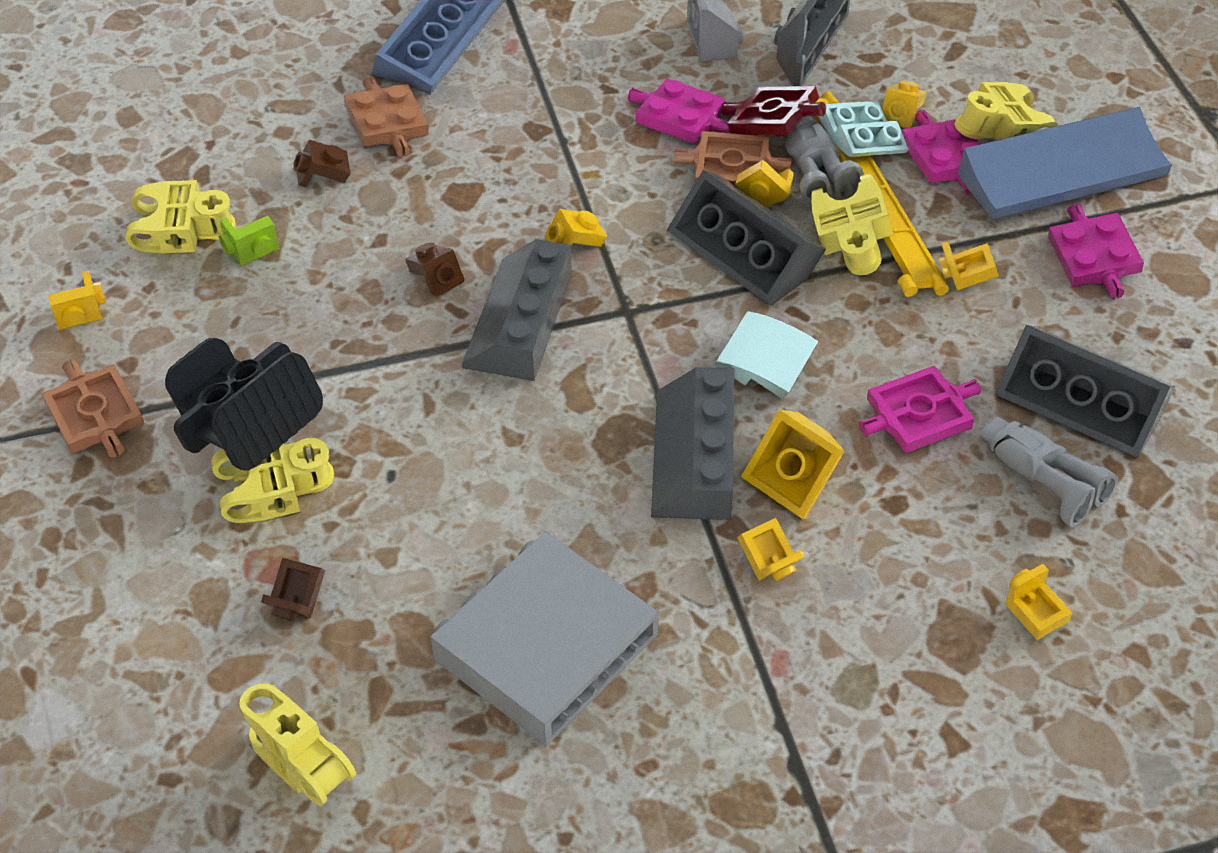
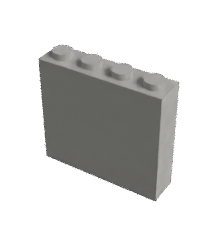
M545 531L534 542L530 541L525 544L518 557L507 567L499 568L492 576L491 581L478 593L471 594L463 603L462 608L449 620L445 619L437 625L432 636H430L433 658L538 741L547 746L658 636L659 611Z

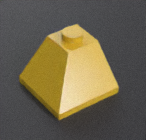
M778 410L741 477L801 519H806L845 451L828 431L799 412Z

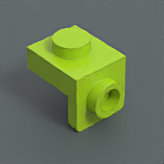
M268 216L238 229H235L227 218L220 221L223 232L219 236L220 244L227 255L233 254L241 266L279 249L275 226Z

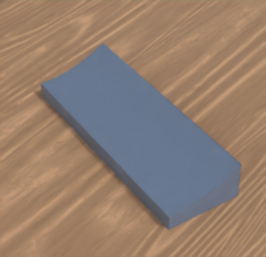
M421 0L376 53L371 76L400 81L431 95L505 0Z
M1136 107L967 147L964 149L957 175L993 220L1167 176L1172 164L1155 142L1141 108Z

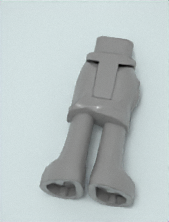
M810 116L802 118L794 130L786 136L785 146L788 154L793 157L799 171L803 174L799 188L804 201L812 205V191L820 188L823 189L824 193L827 192L831 198L833 196L832 188L839 200L850 198L858 189V182H861L860 176L864 175L862 168L858 163L851 160L841 163L839 160L840 152L822 125ZM822 166L825 167L826 172L830 178V181L827 178L826 174L819 171V168H821Z
M998 416L985 425L980 432V437L990 443V450L1006 465L1022 474L1031 483L1036 481L1060 497V518L1071 528H1075L1085 519L1092 504L1100 507L1106 503L1117 487L1118 476L1107 468L1090 464L1068 454L1063 446L1055 444L1040 431L1026 425L1021 426V423L1017 421L1009 423Z

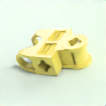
M982 82L977 91L969 93L966 99L967 106L963 114L959 115L954 123L956 129L968 138L976 140L994 138L996 141L1035 132L1042 127L1052 128L1058 126V123L1051 115L1030 108L1034 102V94L1027 86L1008 82Z
M870 173L860 176L861 182H858L856 193L844 200L831 198L827 192H823L822 188L812 191V214L821 245L826 249L824 254L828 255L842 251L848 270L855 275L870 274L880 266L882 257L877 240L894 235L881 189Z
M197 180L164 181L140 186L133 193L132 207L135 211L147 217L139 218V221L130 223L126 229L125 239L132 248L141 252L160 254L196 252L197 240H219V236L223 234L220 224L221 220L227 218L236 229L235 218L229 213V196L220 190L200 192ZM149 197L156 200L157 203L145 204L139 199ZM133 234H150L151 238L139 239Z
M305 438L298 442L282 444L258 466L245 471L233 465L220 466L230 460L224 449L217 451L211 459L213 474L222 480L234 479V482H243L241 485L234 487V491L227 493L221 498L219 505L222 516L230 522L248 523L301 512L297 496L324 491L333 483L334 470L328 462L329 450L327 445L317 438ZM307 448H310L312 459L309 460L306 452ZM271 472H274L275 478H272ZM311 472H316L317 483H314ZM277 498H281L282 508H279ZM247 504L240 509H230L232 506Z
M266 683L257 684L248 688L242 694L239 705L244 719L251 726L249 738L253 750L298 794L302 791L313 803L322 806L327 802V795L344 780L351 781L356 776V771L346 755L337 746L328 742L320 735L317 722L276 687ZM260 696H267L273 700L271 708L263 713H254L248 708L250 702Z

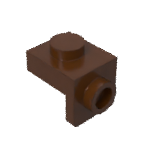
M309 140L304 150L297 153L293 164V169L297 172L298 185L303 187L307 186L313 174L343 183L346 182L350 175L347 150Z
M430 242L417 247L415 254L405 258L410 272L425 277L432 295L438 296L464 282L456 255L451 248Z
M282 558L271 596L263 594L261 603L272 607L271 615L295 622L297 614L311 618L325 570L320 567Z

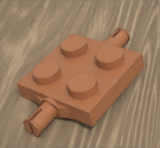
M371 76V81L369 77H366L363 80V85L367 91L344 95L346 110L363 146L391 144L398 157L403 158V154L404 157H407L411 150L406 141L411 138L426 136L429 132V124L408 84L380 88L375 77Z
M702 131L701 141L695 151L675 148L674 163L694 164L696 171L695 182L701 172L705 170L725 178L738 187L735 184L737 175L761 160H764L777 172H783L788 168L791 169V158L771 157L769 151L770 137Z
M70 359L72 368L68 361H65L62 368L69 379L62 385L43 392L42 395L71 454L102 442L110 457H116L113 446L120 456L124 451V447L117 436L145 423L117 368L113 364L98 371L83 373L76 359Z

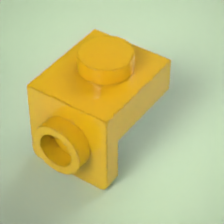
M900 81L899 84H894L887 88L882 107L887 121H897L899 127L902 128L913 127L917 109L924 105L927 91L919 90V85L910 81Z
M761 160L738 174L735 184L743 192L767 208L774 203L783 202L789 196L794 173L788 168L778 174L764 160Z
M559 209L548 226L544 237L546 241L571 246L575 243L601 247L607 238V234L599 224L598 218L591 212Z
M949 242L941 244L945 257L939 258L944 277L945 279L953 277L957 291L999 277L988 243L954 255L952 254Z
M89 271L82 272L85 286L48 295L59 330L102 320L99 305L106 303L100 282L93 284Z
M776 518L737 537L759 581L772 575L776 582L797 571L794 564L805 557L802 550L793 552Z
M1044 564L1030 571L1024 569L1017 573L1009 583L1010 588L1005 603L1008 609L1036 640L1070 622L1073 613L1046 584L1049 569Z

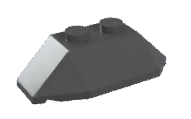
M801 0L796 8L793 7L790 10L785 25L778 27L774 38V44L778 45L776 59L792 86H802L847 18L850 0Z

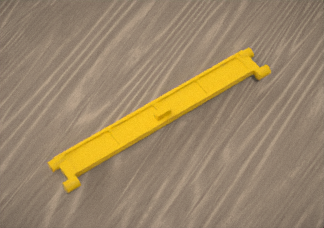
M829 91L823 93L821 98L816 101L824 102L825 104L839 103L832 92ZM812 116L824 128L819 116ZM837 147L840 152L839 160L841 163L847 160L858 163L864 175L870 173L881 189L894 234L883 239L904 274L897 281L904 295L912 297L920 288H933L937 296L945 295L949 291L946 279L872 156L849 157Z

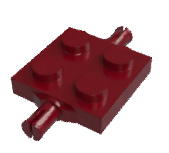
M816 86L758 87L744 101L724 102L721 112L723 116H733L727 123L731 134L783 137L789 135L802 118L807 116H824L826 104L824 102H816L819 99Z

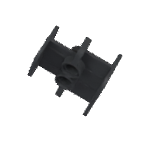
M208 338L176 361L168 369L165 378L166 389L181 415L174 424V432L183 448L191 453H198L208 444H214L224 449L234 467L244 471L253 469L269 457L271 453L275 452L289 438L313 420L323 406L322 392L307 361L302 355L291 352L289 347L281 342H274L254 359L239 361L234 358L225 341L219 338Z

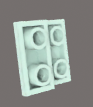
M879 101L826 104L825 115L819 116L833 142L849 157L906 153L909 150L898 122L887 121Z
M747 311L714 365L718 368H733L734 378L742 384L746 385L750 379H753L783 399L789 393L818 341L782 321Z

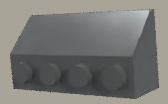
M705 170L701 172L667 228V231L769 305L775 304L806 281L826 250L725 178Z
M535 239L502 259L463 359L462 368L535 381L572 277L571 245Z
M1026 325L995 395L1138 458L1158 425L1176 386L1038 327Z
M695 367L657 390L651 517L731 520L734 448L733 368Z

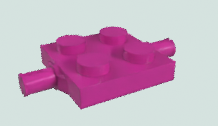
M667 78L652 93H646L634 87L628 93V101L642 105L636 111L635 122L693 144L700 139L702 131L730 133L728 122L718 118L722 113L721 107L726 102V99L713 95L709 91H702L685 85L680 81Z
M919 110L915 116V121L919 126L902 129V134L909 148L908 153L929 183L944 180L956 181L960 183L965 193L970 195V190L957 174L964 149L980 145V142L961 134L954 125L955 120L935 123L930 119L925 110H922V112Z
M1077 203L1076 208L1074 204L1069 206L1067 213L1072 222L1049 227L1048 237L1072 287L1085 284H1104L1111 299L1115 300V297L1117 299L1121 298L1125 291L1119 279L1126 275L1142 272L1144 264L1118 212L1087 218L1080 204Z
M934 365L868 390L867 401L877 413V416L860 421V431L863 433V436L867 437L883 429L887 430L906 454L972 429L974 417L965 407L963 400L979 395L981 393L980 385L976 379L955 386L944 379Z

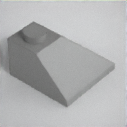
M687 0V25L699 62L737 58L738 44L743 43V31L741 24H736L733 13L722 0Z

